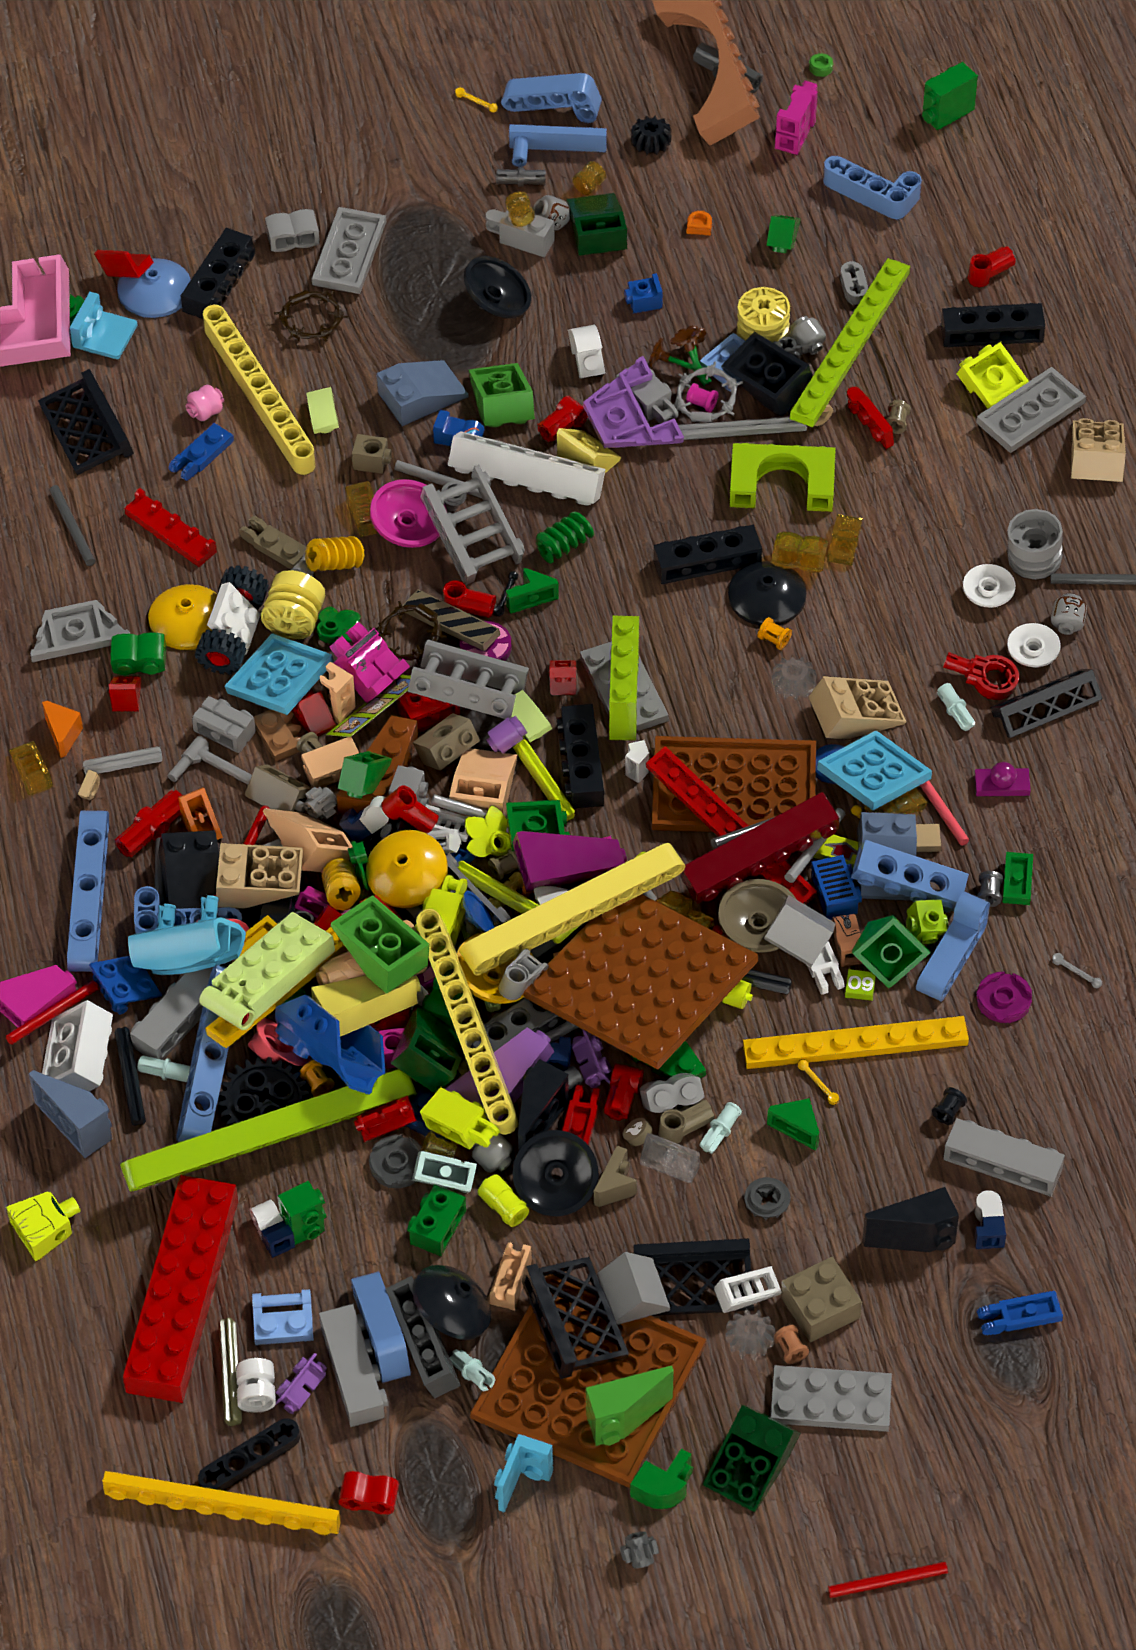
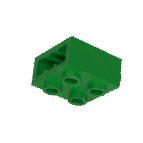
M963 61L954 67H949L945 72L925 82L922 117L926 123L931 124L937 131L975 110L978 75Z

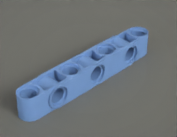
M80 811L67 951V968L69 972H93L89 964L98 962L109 835L108 811Z
M216 964L211 971L208 986H211L212 980L227 967ZM204 1006L202 1008L176 1134V1140L179 1142L211 1132L228 1048H224L207 1036L205 1028L219 1016ZM205 1051L210 1052L214 1056V1060L208 1058ZM194 1102L201 1104L204 1111L197 1109Z

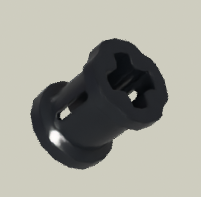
M947 1087L943 1092L944 1097L940 1103L932 1108V1115L939 1122L952 1125L955 1122V1115L960 1107L966 1105L967 1098L958 1089Z

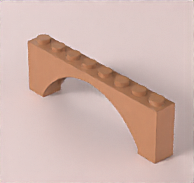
M652 0L657 15L667 27L671 25L693 26L710 33L717 42L719 66L716 80L705 104L699 113L693 116L699 134L709 146L759 119L760 116L757 108L760 106L756 97L750 92L753 90L749 79L744 75L747 73L743 62L738 59L741 56L736 44L732 43L734 35L725 24L728 22L724 11L720 10V6H722L721 0Z

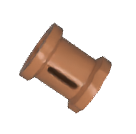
M788 1325L782 1327L774 1334L773 1339L775 1343L780 1344L785 1354L784 1360L787 1364L797 1363L809 1354L808 1347L802 1344L798 1336L797 1326Z

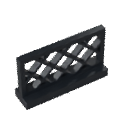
M90 369L81 373L82 379L38 400L76 475L122 453L125 458L134 454L127 436ZM83 389L84 393L80 400L71 398L72 393ZM55 401L62 402L58 411L47 408V405ZM67 404L77 405L74 414L64 412ZM83 407L93 409L90 417L80 416ZM61 418L71 420L67 429L57 427ZM77 421L87 423L83 432L73 430ZM93 425L103 426L99 435L89 433ZM70 436L80 438L77 446L67 445ZM86 439L96 441L93 450L82 448ZM102 442L114 446V448L106 452L99 451ZM79 454L90 455L88 461L80 465L76 463Z
M749 1238L634 1244L633 1254L653 1258L656 1269L660 1272V1280L665 1276L675 1285L666 1296L670 1310L651 1316L723 1312L718 1300L713 1305H706L699 1297L708 1287L715 1293V1286L712 1283L721 1273L727 1278L733 1276L726 1270L731 1262L744 1261L745 1271L742 1274L751 1272ZM703 1263H711L718 1269L709 1280L697 1271ZM674 1265H682L689 1271L680 1282L668 1273ZM692 1275L705 1284L695 1295L684 1286V1283ZM679 1289L691 1298L685 1306H676L670 1300ZM754 1304L731 1312L754 1311Z
M590 1257L538 1268L537 1264L525 1267L522 1284L560 1379L572 1377L573 1371L628 1358L629 1352ZM585 1267L588 1277L584 1282L570 1274L574 1269ZM553 1274L563 1280L559 1287L556 1288L548 1284L544 1276ZM566 1281L581 1288L577 1297L562 1290ZM585 1290L596 1295L598 1301L595 1306L580 1299ZM557 1297L572 1303L568 1312L556 1307L555 1301ZM576 1306L591 1312L587 1321L572 1315ZM594 1315L607 1321L608 1326L605 1331L590 1324ZM567 1321L582 1328L578 1337L566 1332L564 1326ZM586 1330L601 1337L596 1346L581 1339ZM604 1339L616 1344L618 1351L609 1353L600 1347ZM577 1345L592 1352L590 1358L577 1360L574 1352Z

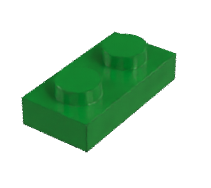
M1006 852L1003 903L1030 905L1033 854Z

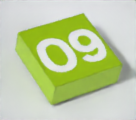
M848 969L845 998L873 1001L876 976L872 972Z

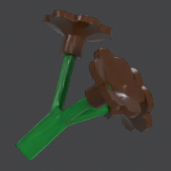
M691 325L687 329H680L670 339L672 345H684L685 351L689 352L693 364L672 357L671 353L664 351V339L660 337L650 356L649 368L652 369L658 360L666 363L668 361L691 369L693 372L703 368L699 363L697 348L698 343H702L705 340L706 329ZM706 374L697 376L704 387L712 382L710 377L706 380Z

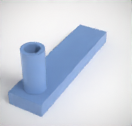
M510 124L509 147L513 148L512 163L517 167L525 166L528 149L606 152L607 129Z

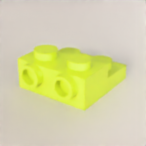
M1001 342L993 347L990 344L978 352L979 356L974 359L971 356L966 358L959 364L960 369L956 373L970 394L976 392L987 409L1029 382Z

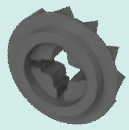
M770 1177L759 1178L753 1181L745 1191L746 1208L753 1213L754 1217L758 1215L763 1217L765 1221L770 1217L778 1219L780 1214L787 1212L790 1204V1192L787 1186L778 1179ZM773 1193V1203L767 1202L762 1205V1196L767 1198Z

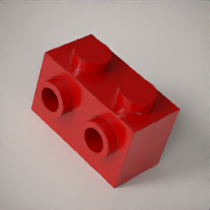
M408 691L398 698V709L401 717L417 720L418 732L436 726L452 713L460 715V706Z

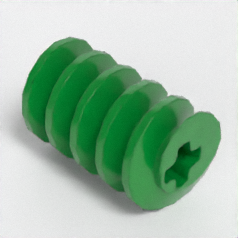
M576 511L571 512L568 517H563L560 522H555L552 527H548L544 532L538 533L535 540L536 546L542 558L547 563L553 564L554 557L560 559L562 552L568 554L570 547L576 549L578 541L584 544L586 536L593 538L594 530L583 515Z

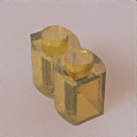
M793 532L777 533L771 563L786 569L798 567L810 573L822 572L827 556L828 541L818 536L802 537Z

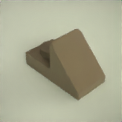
M616 1146L594 1190L595 1206L601 1207L637 1194V1181L626 1176L630 1167V1162L627 1161V1149Z

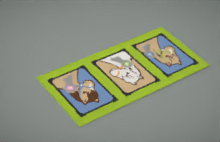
M400 675L368 703H364L326 735L353 736L408 691L411 675Z

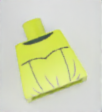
M45 1192L6 1207L9 1222L35 1262L70 1237L72 1230L68 1218L81 1212L73 1197L58 1204L51 1192Z

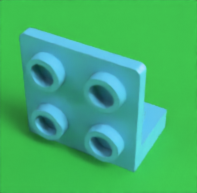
M89 292L70 326L72 346L113 359H120L138 326L137 321L104 312L103 306L100 305L99 294Z
M518 1434L515 1444H509L505 1454L507 1463L504 1470H498L494 1486L497 1487L495 1499L498 1500L499 1511L505 1512L521 1473H524L533 1480H550L553 1473L552 1445Z

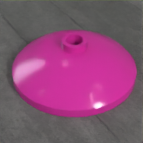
M396 480L385 484L375 493L370 506V517L372 524L382 537L393 544L411 548L428 545L439 538L440 535L420 497L422 488L426 484L414 480Z

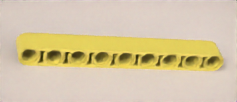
M219 305L206 307L203 311L206 335L287 461L298 474L306 475L313 472L315 469L314 447L224 308Z
M670 843L662 844L469 940L460 948L459 952L474 975H481L517 957L524 949L531 950L675 878L683 872L685 864Z
M425 909L417 916L416 925L420 936L430 944L429 960L490 1122L498 1127L500 1134H510L518 1126V1117L448 929L437 911ZM436 922L433 928L427 929L429 924ZM440 946H445L443 951L435 952ZM454 969L451 975L444 976L448 970ZM463 993L460 999L453 1000L455 995ZM472 1017L469 1023L462 1024L465 1018ZM481 1041L478 1047L470 1048L474 1042ZM490 1065L486 1072H479L483 1066ZM499 1089L497 1095L488 1097L491 1091ZM502 1114H508L504 1121H497Z

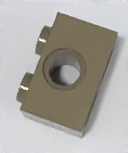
M452 713L415 740L413 745L423 765L442 770L477 744L480 739L469 718Z

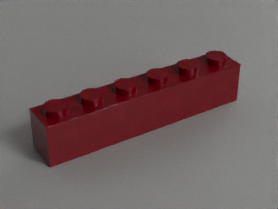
M821 792L687 863L685 869L680 874V878L697 904L702 901H711L718 896L720 891L732 888L748 876H757L764 872L767 866L773 863L779 864L784 862L791 853L797 850L804 851L813 845L814 841L821 837L823 839L829 838L836 833L840 818L825 794Z

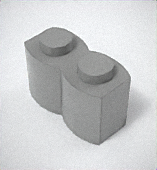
M303 209L290 214L276 213L265 218L266 233L271 251L284 252L295 247L309 248L320 243L319 229L313 210Z
M690 1073L676 1074L667 1081H651L639 1088L643 1108L655 1113H662L673 1109L677 1104L692 1105L705 1097L700 1077Z

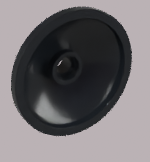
M491 256L476 257L466 266L464 270L465 286L471 298L483 310L501 318H517L529 309L532 300L530 288L524 277L513 266Z
M762 561L743 567L733 576L728 588V599L733 611L740 618L751 624L761 626L764 620L770 617L773 619V623L782 625L794 619L802 611L806 602V586L801 576L792 568L778 562Z
M550 1130L533 1136L521 1147L513 1165V1181L519 1197L532 1210L547 1216H564L578 1211L591 1199L598 1184L599 1168L594 1152L583 1139L566 1131ZM555 1168L562 1170L563 1174L559 1179H555L552 1176V1171Z
M432 1265L424 1268L416 1276L412 1289L415 1303L423 1317L437 1330L456 1339L470 1340L481 1336L489 1327L491 1309L488 1299L482 1288L469 1275L450 1266Z

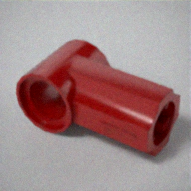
M1006 246L987 255H974L970 260L968 282L975 287L986 286L991 277L1015 265L1016 259L1013 251Z
M565 396L557 404L556 410L537 424L538 431L544 440L553 442L557 439L559 428H579L586 422L588 415L580 403L571 396Z
M455 580L446 583L443 588L444 602L466 613L487 618L492 617L496 603L495 595L467 589L462 582Z
M405 785L399 786L381 803L382 810L388 818L392 820L402 818L417 830L426 834L432 831L439 818L437 814L418 802L414 791Z
M618 1063L615 1064L610 1081V1092L604 1107V1114L618 1121L628 1118L634 1096L639 1093V1088L642 1085L643 1069Z

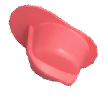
M263 1018L256 1024L257 1032L250 1039L248 1046L265 1063L268 1057H271L272 1064H276L281 1059L282 1063L287 1061L301 1067L311 1061V1056H308L307 1059L302 1058L292 1051L293 1046H288L277 1039L278 1034L275 1032L277 1024L271 1019Z

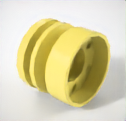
M759 287L753 288L742 295L737 309V335L746 341L754 332L771 342H778L782 337H789L790 303L782 292L774 288Z
M290 570L276 574L272 580L268 597L261 612V621L267 629L278 636L293 640L309 637L314 631L318 613L325 599L324 587L314 577L303 572Z

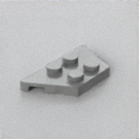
M97 600L45 610L42 626L38 629L36 635L37 641L34 650L32 649L30 652L32 662L108 647L111 646L112 636L130 634L127 629L124 630L117 623V619L111 613L106 612L104 606Z

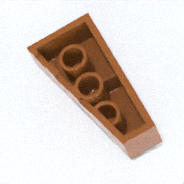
M390 716L367 750L392 758L389 768L374 793L364 795L363 798L350 797L347 795V791L340 789L336 795L338 814L344 815L352 807L358 813L369 806L375 797H387L389 795V789L398 765L409 767L415 750L413 742L418 739L417 720Z

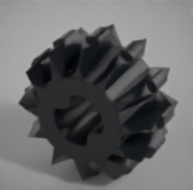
M645 115L644 120L637 119L635 125H632L631 142L638 152L645 151L646 155L649 153L658 155L659 151L666 152L667 146L672 141L670 124H666L665 118L658 120L656 115L653 118Z

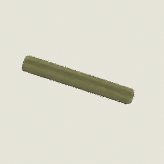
M232 1318L221 1319L218 1323L224 1422L228 1426L240 1425L242 1422V1412L238 1407L237 1388L239 1386L237 1385L236 1366L238 1365L236 1322Z

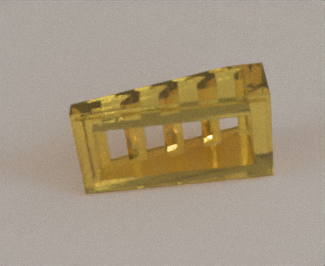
M366 481L346 486V501L359 537L378 533L372 523L362 525L364 522L371 521L370 513L359 516L360 514L370 512L371 502L374 497L370 482Z
M34 741L9 750L28 795L39 793L53 786L49 771Z

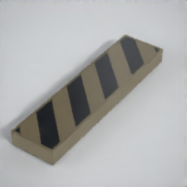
M419 589L402 605L417 606L422 603L438 614L437 620L443 632L482 651H485L500 636L499 628ZM416 611L405 612L434 627V622L416 613Z

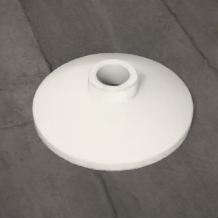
M983 564L968 571L963 580V590L967 598L979 606L998 607L1007 603L1013 597L1015 580L1011 573L1003 567L994 564Z
M1028 623L1017 627L1011 632L1007 647L1011 657L1018 663L1028 667H1042L1052 663L1058 657L1060 640L1051 628L1042 624Z

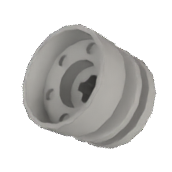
M1040 509L1025 510L1017 514L1010 521L1007 529L1010 567L1015 573L1024 578L1041 579L1050 576L1051 573H1055L1060 567L1063 559V531L1061 522L1055 515Z

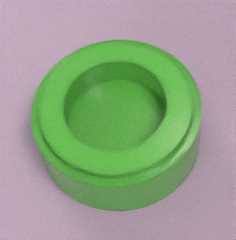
M823 53L813 55L809 60L810 72L819 77L829 75L833 70V59Z

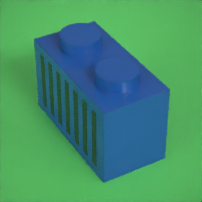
M844 855L812 861L811 879L817 891V897L824 916L832 920V917L858 914V903L862 902L861 891L858 886L854 887L852 881L854 879L851 878L852 866L851 864H846Z

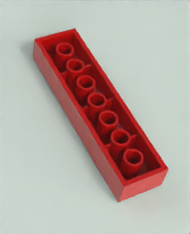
M180 1175L123 1374L126 1393L179 1403L184 1402L238 1205L236 1184Z

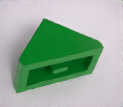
M810 1098L769 1107L767 1125L816 1151L819 1145V1129Z

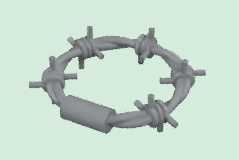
M714 362L713 365L698 369L692 374L687 375L684 373V376L678 374L681 379L677 388L676 402L673 405L676 406L677 410L686 414L691 419V422L712 423V420L726 413L734 415L732 410L735 403L737 386L743 382L737 383L734 378L715 368L716 362ZM706 374V380H708V377L718 375L726 379L727 382L722 384V387L727 385L732 395L728 402L721 400L723 406L720 412L714 414L708 412H689L685 408L691 402L685 404L681 393L686 387H691L689 383H691V379L694 376Z

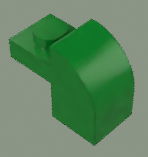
M681 1448L667 1471L645 1460L630 1483V1497L655 1509H667L678 1505L687 1496V1481L694 1469L691 1466L692 1454Z

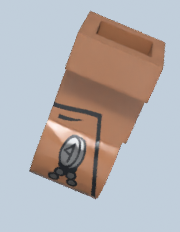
M856 915L832 917V921L836 923L833 934L840 966L846 967L863 964L856 956L853 958L845 957V954L852 953L854 946L861 936Z

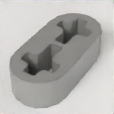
M850 261L842 265L840 280L846 300L851 304L858 305L867 292L868 285L862 266L857 262ZM853 288H857L859 294H856Z

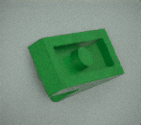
M523 568L524 585H518L506 590V607L510 614L559 599V583L557 579L527 568Z

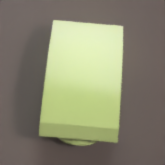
M331 387L308 392L307 400L314 434L320 432L329 433L339 428Z
M523 690L515 694L516 698L512 717L516 716L528 733L524 737L529 742H532L552 729L550 723Z

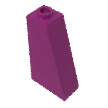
M520 831L516 833L512 842L526 892L534 891V888L541 886L557 887L588 881L627 862L626 852L624 848H620L618 839Z

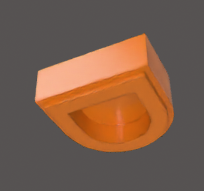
M705 211L692 212L688 216L686 234L711 236V215Z

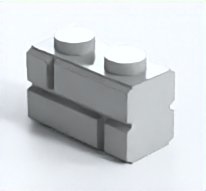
M208 696L192 718L195 732L237 753L242 751L256 731L253 716L246 710L239 711L231 707L224 699L216 700Z

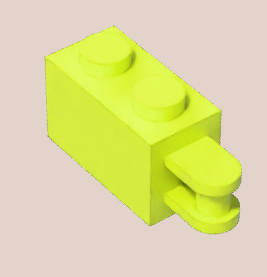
M447 875L441 890L432 888L430 896L424 900L423 910L434 909L438 912L448 929L455 947L466 917V910L462 899L467 889V879L461 878L456 880L453 879V876ZM436 922L429 924L427 929L433 928ZM440 946L435 952L443 951L445 946Z
M440 1087L420 1111L429 1130L469 1150L475 1143L487 1148L490 1145V1139L493 1136H498L500 1133L498 1127L488 1120L486 1111L481 1104L465 1100L456 1091L449 1092Z

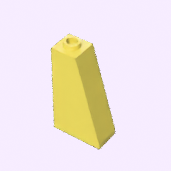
M365 975L311 987L312 999L339 1020L341 1037L416 1005L417 993L420 992V982L417 976H412L386 994Z

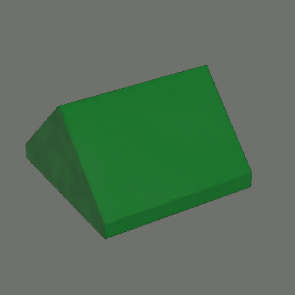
M892 915L869 921L854 946L852 953L890 989L927 957L930 951Z

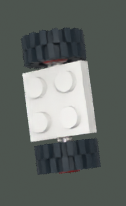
M236 565L235 568L231 566L228 570L224 571L218 588V596L207 623L210 629L202 633L195 651V658L198 659L197 662L204 664L203 667L205 669L211 668L213 673L217 670L222 675L225 672L230 675L240 669L261 615L258 609L263 605L269 584H267V579H263V574L257 575V570L253 569L250 571L247 566H244L243 569H241L240 565Z

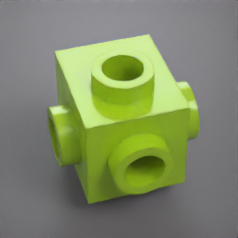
M942 900L915 901L906 910V927L923 944L937 942L947 931L948 918L944 914Z

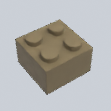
M833 1256L782 1280L781 1298L810 1343L861 1317L862 1301Z

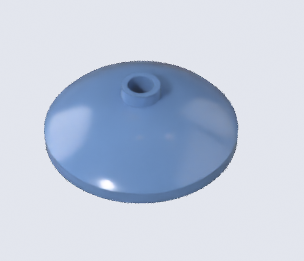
M153 258L154 263L139 278L120 277L117 285L118 298L121 304L131 313L147 318L164 317L181 309L180 295L191 280L188 272L181 265L170 260Z

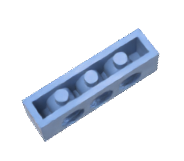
M865 840L858 848L851 878L858 880V883L864 886L874 885L883 888L886 893L892 895L901 894L908 896L913 902L919 900H942L943 911L954 912L960 895L965 891L969 874ZM878 865L886 867L888 874L880 872ZM904 874L911 875L914 879V883L908 882L905 879ZM930 882L936 883L940 891L933 890Z

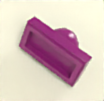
M999 762L992 769H975L976 796H1030L1029 768H1014L1008 762Z

